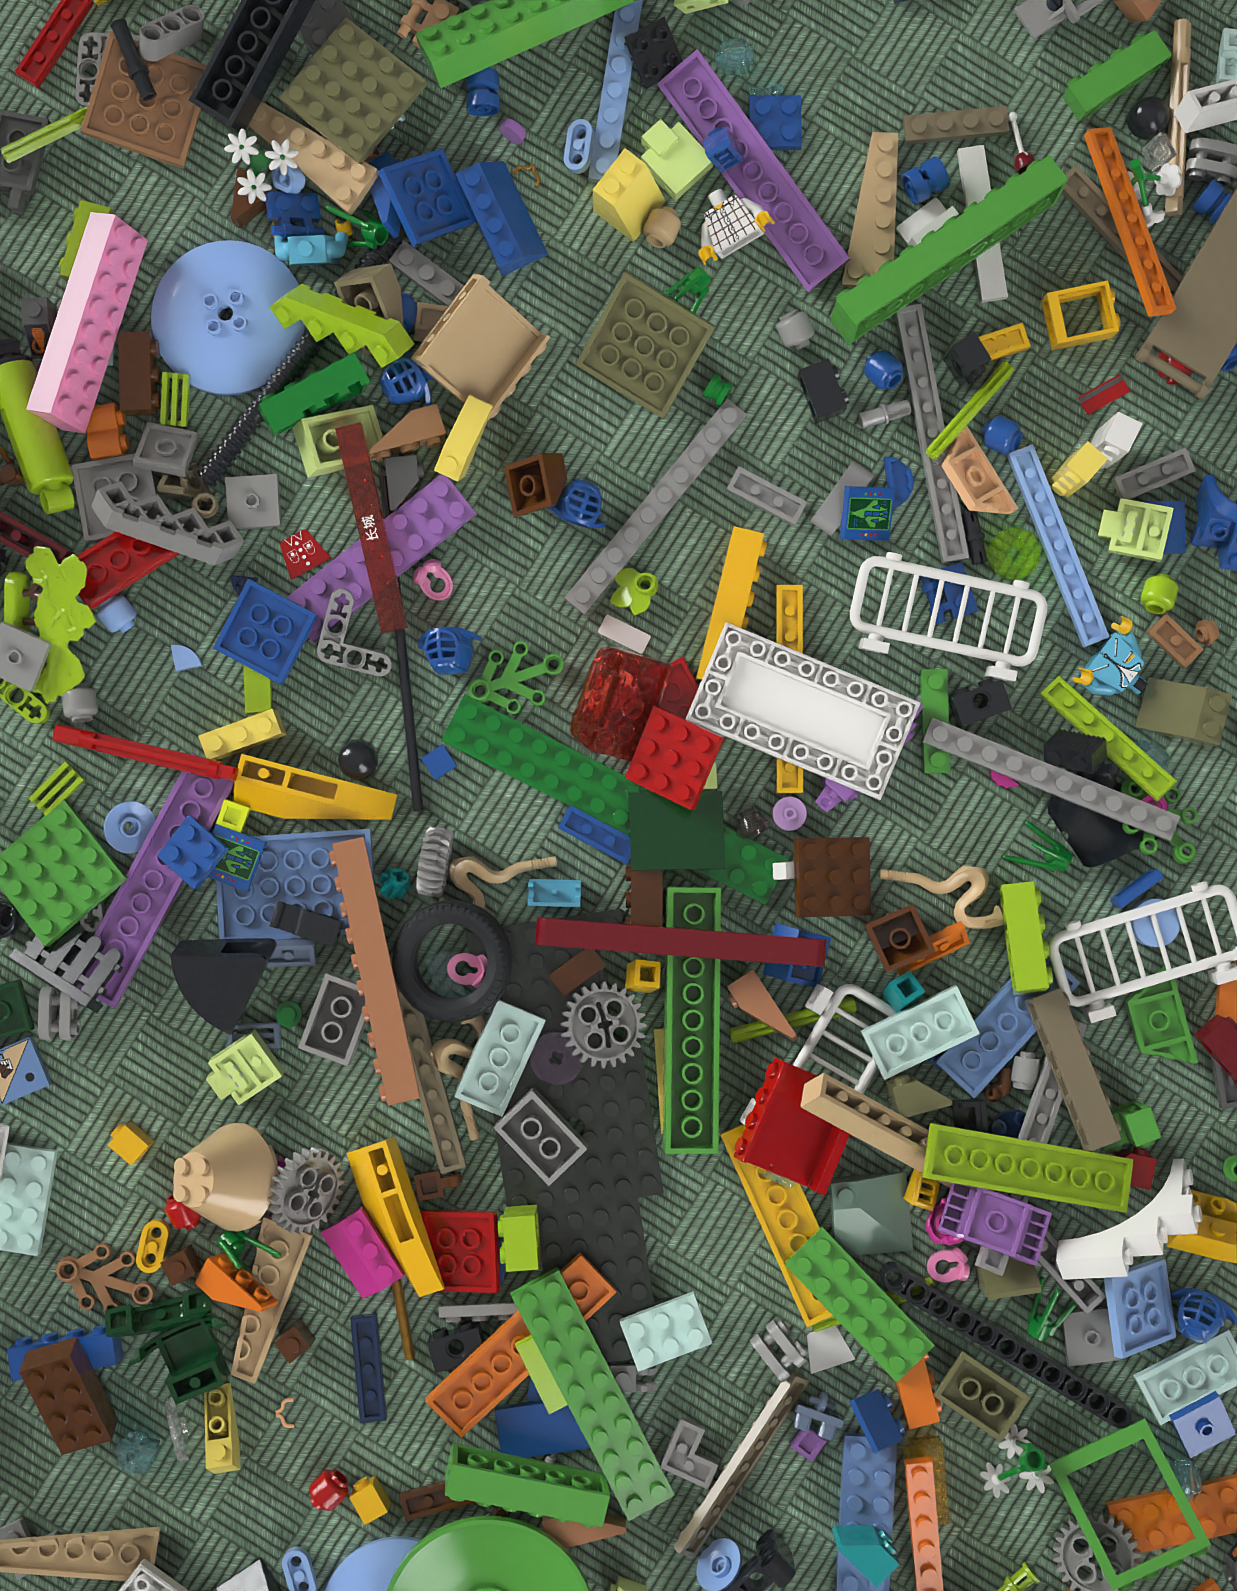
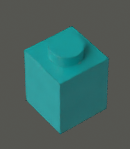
M909 970L891 981L882 992V995L892 1006L895 1013H898L917 1003L925 993V990Z

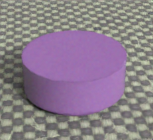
M505 119L500 126L502 135L514 144H521L526 137L525 129L512 119Z

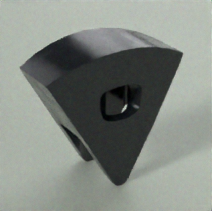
M272 938L180 941L170 955L175 980L184 998L199 1016L215 1028L231 1035L277 947V943Z

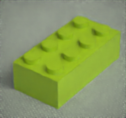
M1034 881L1001 885L999 897L1004 918L1003 926L1013 996L1046 992L1049 985L1053 983L1051 967H1046L1045 959L1049 956L1047 940L1042 941L1041 933L1045 930L1044 915L1038 913V907H1040L1041 903L1040 888H1035Z

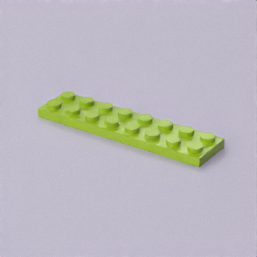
M930 1123L922 1178L1127 1213L1133 1159Z

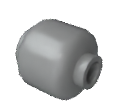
M795 309L779 317L780 322L777 324V330L785 347L795 346L796 350H799L810 344L809 338L814 335L815 331L806 312H799L798 309Z
M85 683L74 686L72 690L67 691L61 696L64 716L71 719L73 723L91 721L93 716L98 713L96 692L94 689L86 687Z

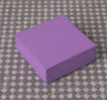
M810 1427L809 1432L799 1430L791 1441L790 1447L812 1462L826 1444L827 1439L818 1436L817 1431Z

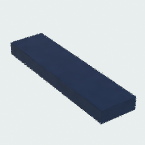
M378 1313L352 1315L350 1320L360 1423L386 1421L387 1408Z

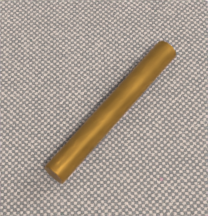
M399 1279L391 1285L405 1360L415 1358L402 1281Z

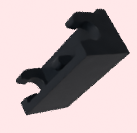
M982 1098L952 1100L955 1128L988 1133L986 1101Z

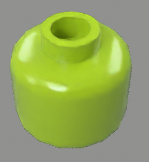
M1161 573L1151 576L1144 583L1140 601L1148 612L1163 614L1174 607L1179 587L1167 574Z

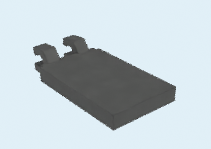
M0 109V203L1 193L10 195L7 207L12 209L14 215L23 216L27 205L26 198L30 199L31 195L34 196L46 145L10 163L4 159L1 148L50 125L51 122L46 118Z

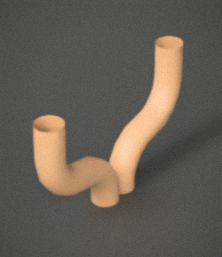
M294 1398L284 1399L280 1409L276 1410V1417L281 1419L282 1425L286 1428H294V1424H287L284 1416L279 1413L284 1410L285 1403L293 1402Z

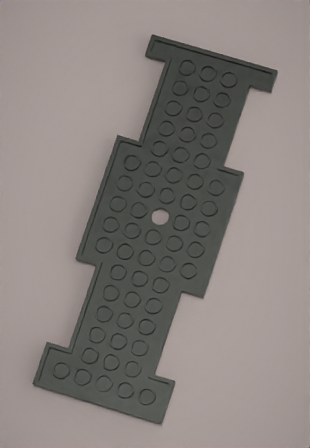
M621 908L555 918L623 924ZM536 921L502 926L510 941L513 955L512 974L509 984L502 995V1001L546 1020L503 1116L528 1091L535 1087L566 1121L569 1118L577 1117L584 1122L585 1130L581 1137L588 1143V1149L548 1186L496 1131L507 1207L537 1205L541 1260L544 1274L556 1267L560 1271L581 1252L616 1288L617 1292L586 1323L606 1362L633 1359L620 1324V1319L679 1297L653 1298L638 1198L664 1194L642 1046L640 1048H631L634 1052L633 1057L624 1054L625 1063H621L616 1059V1067H611L609 1061L606 1062L605 1068H600L599 1061L596 1062L594 1067H590L589 1058L583 1063L580 1062L581 1053L572 1056L571 1054L575 1047H566L565 1045L570 1041V1038L561 1036V1034L568 1031L567 1027L560 1026V1023L568 1020V1018L562 1015V1012H570L571 1009L566 1003L576 1002L572 996L574 993L583 996L581 992L582 987H586L591 992V984L595 983L598 989H600L602 982H605L604 969L602 968L566 996H563L548 975L584 948L536 945ZM473 931L466 932L469 953L475 956L481 954L487 956L486 949L480 938ZM595 949L599 956L602 958L601 950ZM597 1002L596 1007L601 1016V1023H598V1028L604 1029L606 1047L610 1048L611 1045L605 1031V1028L609 1026L608 1021H603L601 1014V1004ZM609 1003L607 1005L608 1014H610ZM584 1008L581 1017L585 1022L590 1023L594 1018V1014L591 1009ZM591 1034L588 1037V1044L591 1048L596 1049L600 1044V1039L596 1034ZM637 1038L636 1041L641 1045L640 1038ZM493 1113L494 1123H496L501 1116Z

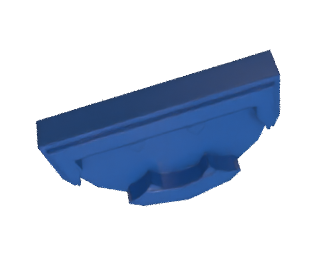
M884 457L887 487L895 488L893 508H896L909 498L913 490L914 478L911 469L895 457Z

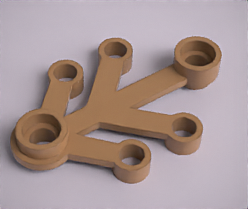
M102 1242L93 1251L80 1258L75 1256L63 1257L57 1263L56 1274L61 1281L71 1284L79 1299V1307L83 1310H90L95 1306L97 1299L93 1293L87 1292L81 1279L91 1282L104 1307V1314L105 1310L109 1309V1305L121 1306L119 1301L113 1300L107 1287L132 1294V1298L137 1304L144 1305L155 1296V1287L152 1283L142 1281L137 1284L110 1276L115 1271L123 1267H130L136 1262L137 1255L133 1250L124 1251L119 1258L95 1271L84 1268L97 1259L104 1260L111 1255V1245L107 1242ZM100 1247H104L106 1249V1255L100 1254ZM124 1255L131 1256V1263H127L124 1260ZM68 1264L74 1267L73 1273L67 1271L66 1267ZM146 1287L149 1290V1295H143L141 1288ZM85 1297L90 1298L91 1305L84 1303Z

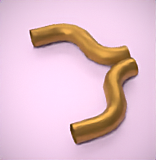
M532 164L528 167L519 165L512 173L516 175L520 169L525 171L532 169L533 175L537 178L534 187L538 188L541 182L540 175L536 173L537 167Z

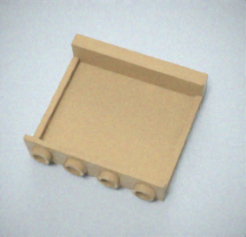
M473 274L411 359L463 404H465L468 396L471 394L494 405L488 418L489 421L490 418L498 414L504 399L515 391V384L530 371L531 363L536 356L544 352L550 336L541 334L489 286L491 282L485 276Z

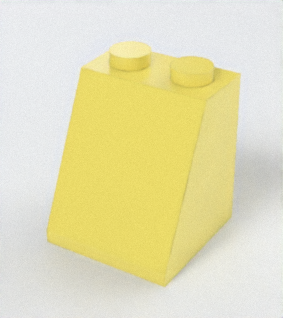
M624 148L593 188V212L633 242L643 232L650 212L655 208H661L666 201L647 165L626 148Z

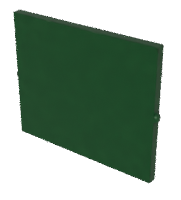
M702 791L695 810H689L655 792L628 793V834H630L631 871L726 869L724 833L726 830L723 820L722 791Z

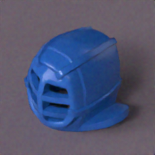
M407 351L401 358L391 362L386 367L381 377H379L378 383L381 385V389L389 402L394 405L411 404L425 398L426 406L432 405L430 387L417 363L411 359L412 354Z
M573 479L562 490L556 505L547 508L559 519L591 529L606 526L607 521L597 522L598 516L602 513L600 511V488L586 480Z
M458 627L434 628L426 631L419 638L418 647L425 651L430 665L437 674L454 675L468 671L472 660V652L474 651L472 638L482 642V637Z
M1195 1288L1178 1289L1170 1293L1171 1300H1180L1178 1303L1179 1330L1184 1337L1192 1341L1206 1344L1222 1328L1225 1317L1234 1325H1237V1316L1223 1300L1211 1293ZM1206 1300H1210L1213 1304L1207 1303Z

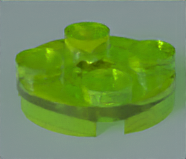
M1008 528L1001 531L988 545V565L1002 579L1014 581L1025 578L1037 568L1040 560V547L1035 535L1021 528ZM1012 547L1020 552V556L1016 558V561H1012V557L1007 556V552L1011 551Z

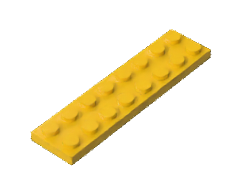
M741 1123L721 1132L720 1135L806 1327H809L833 1315L791 1272L784 1262L820 1227L799 1183L750 1163H743L733 1157L736 1151L734 1150L735 1144L745 1129V1125Z

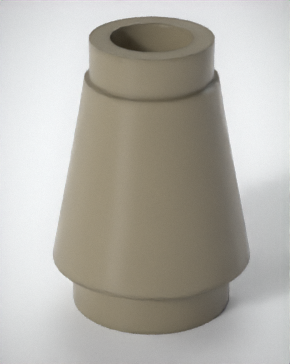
M201 493L193 499L192 508L195 507L204 522H209L217 513L219 504L213 495Z

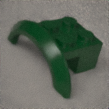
M206 1315L192 1322L166 1330L137 1348L128 1365L131 1366L141 1362L147 1355L159 1348L169 1370L165 1382L175 1404L222 1386L226 1383L230 1370L211 1327H214L215 1330L227 1326L228 1321L219 1316Z

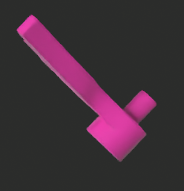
M990 770L991 780L995 781L997 786H1003L1005 789L1010 786L1018 787L1019 784L1011 778Z

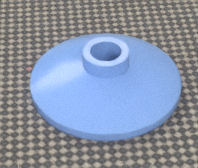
M134 801L120 803L108 813L105 819V838L117 851L123 853L139 852L156 819L152 811L141 803ZM131 822V828L125 831L124 824Z
M721 1538L713 1541L702 1552L696 1569L697 1579L702 1588L706 1591H723L735 1581L742 1564V1555L738 1545L730 1539Z

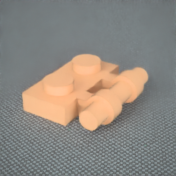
M412 0V7L407 15H403L397 34L401 38L406 39L409 32L416 34L428 26L436 25L447 20L450 16L460 14V8L445 0H435L433 5L428 3L427 0ZM420 12L426 14V17L420 25L415 21ZM415 35L412 40L413 45L420 48Z

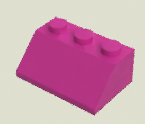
M364 1205L359 1206L320 1232L362 1299L382 1291L404 1276L403 1269Z

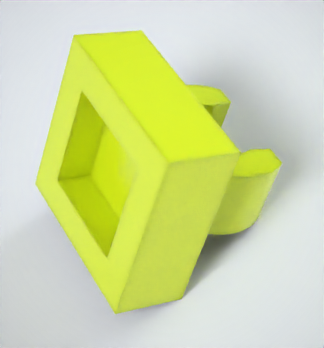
M224 799L216 824L242 833L251 807Z

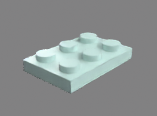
M694 1292L620 1319L623 1333L638 1372L712 1344Z

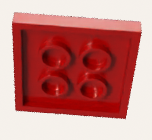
M653 706L625 778L689 810H695L724 737L659 706Z
M427 1209L420 1211L445 1289L440 1291L498 1293L501 1291L497 1211Z

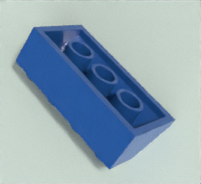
M504 161L479 162L455 173L456 179L476 220V224L501 276L507 275L548 255Z

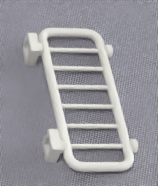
M887 552L886 557H870L862 563L850 609L852 625L856 630L869 634L868 638H861L859 649L888 654L890 643L883 642L884 638L976 657L996 662L995 666H987L985 677H993L1008 682H1015L1018 672L1010 670L1011 665L1026 666L1036 658L1047 615V602L1040 592L1029 589L1030 583L1014 580L1013 585L909 563L901 561V554ZM876 566L888 568L889 570L877 624L873 625L863 622L860 618V612L869 572ZM894 570L914 574L902 631L881 626ZM919 575L939 580L927 636L907 632ZM945 581L965 585L952 642L932 637ZM970 587L990 591L978 647L958 643ZM995 592L1016 597L1003 653L983 649ZM1025 598L1036 603L1037 611L1028 651L1023 656H1015L1008 653L1020 600Z
M1199 882L1191 885L1192 892L1083 925H1081L1080 920L1065 923L1066 930L1055 934L1050 939L1048 945L1049 957L1058 987L1068 995L1070 1005L1075 1007L1089 1005V1007L1082 1009V1012L1088 1022L1094 1023L1117 1016L1114 1006L1104 1002V1000L1212 967H1215V969L1207 971L1211 982L1220 985L1237 980V965L1231 964L1232 961L1237 960V947L1232 951L1222 953L1206 898L1215 895H1221L1225 898L1237 937V898L1234 892L1224 885L1208 887L1207 882ZM1201 900L1217 955L1197 961L1181 906ZM1176 908L1192 963L1171 969L1156 913ZM1150 915L1166 971L1146 976L1130 921ZM1125 923L1141 978L1121 984L1105 929ZM1100 930L1116 986L1095 991L1079 936ZM1073 938L1075 939L1090 989L1089 994L1074 996L1072 994L1059 953V945L1063 941Z
M817 984L805 1007L821 1016L793 1065L803 1069L808 1059L811 1058L855 1084L854 1090L863 1094L878 1069L873 1056L871 1058L825 1031L835 1012L863 1029L869 1027V1025L838 1008L842 999L847 994L856 996L889 1017L896 1013L890 1004L857 985L844 984L838 987L835 992H832L826 987ZM822 1035L869 1062L859 1080L812 1054ZM754 1098L750 1100L739 1120L744 1125L747 1115L752 1112L756 1103Z

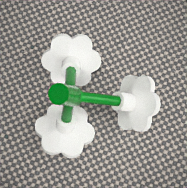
M1133 159L1130 162L1132 172L1128 171V175L1137 200L1142 198L1143 205L1141 210L1146 225L1149 227L1154 223L1163 221L1165 211L1152 210L1151 203H1148L1144 181L1146 179L1154 180L1157 185V194H1165L1170 197L1182 183V177L1179 175L1180 166L1166 163L1161 167L1159 173L1151 174L1144 172L1139 159Z

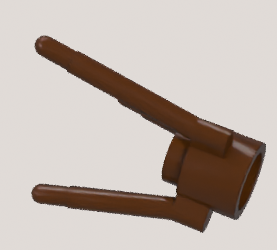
M0 444V454L6 461V465L0 469V486L7 484L11 487H18L26 484L20 468L15 466V461L9 457Z

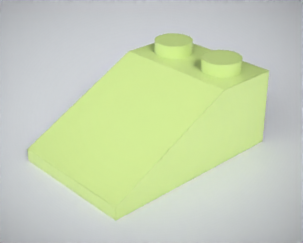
M373 405L303 418L292 428L308 478L333 473L372 461L368 457L369 450L383 437Z

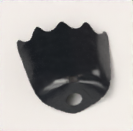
M1102 763V766L1094 774L1082 771L1076 773L1078 776L1121 792L1122 784L1116 780L1120 768L1115 763ZM1131 786V791L1135 794L1137 787ZM1053 796L1048 804V814L1085 867L1102 865L1140 848V843L1143 841L1144 831L1138 830L1134 834H1128L1123 830L1122 822L1057 796ZM1128 825L1130 829L1135 830L1134 827ZM1063 831L1068 834V839L1063 835Z

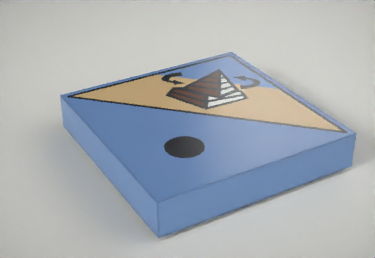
M33 1036L0 1049L1 1106L52 1084Z

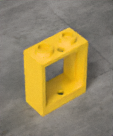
M1108 280L1050 292L1043 297L1041 304L1052 351L1111 339L1119 332L1121 321L1119 314L1115 313L1114 310L1115 293L1113 288L1109 287ZM1096 296L1104 330L1067 337L1060 303Z

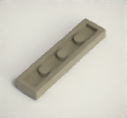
M1007 106L904 115L905 145L1008 135Z

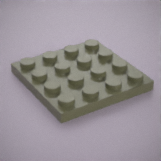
M345 17L280 95L279 99L355 162L362 164L424 90L427 82Z
M626 271L575 365L664 419L717 326Z

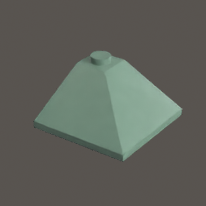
M906 1171L832 1177L828 1190L833 1238L850 1256L913 1250L909 1203L903 1199L907 1189Z

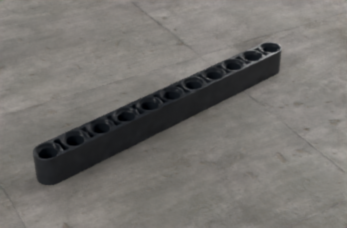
M893 1261L882 1265L880 1278L893 1293L1116 1428H1125L1131 1423L1132 1413L1130 1409L1117 1396L902 1265ZM899 1272L897 1280L888 1281L890 1273ZM914 1286H922V1289L919 1292V1294H910V1291ZM937 1299H944V1303L940 1308H933V1303ZM959 1313H966L963 1321H955ZM983 1326H988L987 1333L979 1336L978 1330ZM1010 1340V1345L1007 1348L1000 1349L1003 1341ZM1032 1353V1359L1023 1363V1357ZM1055 1367L1052 1375L1045 1376L1048 1368ZM1077 1381L1073 1389H1067L1070 1382ZM1095 1394H1099L1097 1401L1090 1403V1398ZM1121 1408L1117 1416H1112L1115 1409Z

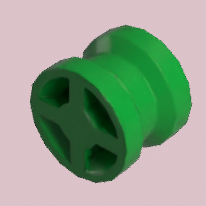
M716 373L706 387L703 397L707 399L712 398L715 400L716 405L721 407L734 384L721 380V376Z

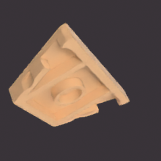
M966 426L951 443L942 463V468L970 511L1000 514L1013 513L1019 508L968 426Z

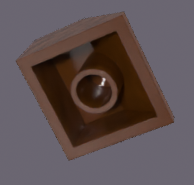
M540 453L504 466L513 517L518 518L556 505L567 481L562 453Z
M914 904L865 925L866 933L886 973H890L936 952Z

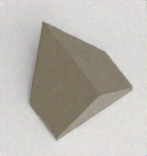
M191 461L186 478L164 473L157 486L158 492L168 499L193 501L201 493L212 495L206 481L197 474V470H199L197 461Z

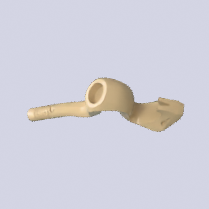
M475 856L452 859L448 872L454 885L469 894L473 899V904L484 909L485 900L483 893L468 879V872L489 883L499 884L508 881L519 873L557 867L556 856L523 861L498 872L488 868ZM440 897L439 901L445 900L444 897Z
M962 866L947 880L941 882L933 881L918 873L895 872L894 870L881 869L880 879L917 884L936 894H947L956 890L964 883L971 882V887L958 899L955 905L954 917L956 922L961 921L965 928L989 929L1004 925L1003 914L998 905L994 906L993 913L990 915L973 917L966 913V908L969 904L980 898L988 888L989 874L985 868Z
M480 1015L459 1023H469L478 1041L486 1022ZM446 1038L433 1044L430 1049V1056L434 1067L438 1071L460 1081L465 1069L450 1060L449 1055L456 1054L470 1059L474 1048L468 1047L456 1039ZM460 1100L470 1140H477L480 1138L471 1104Z

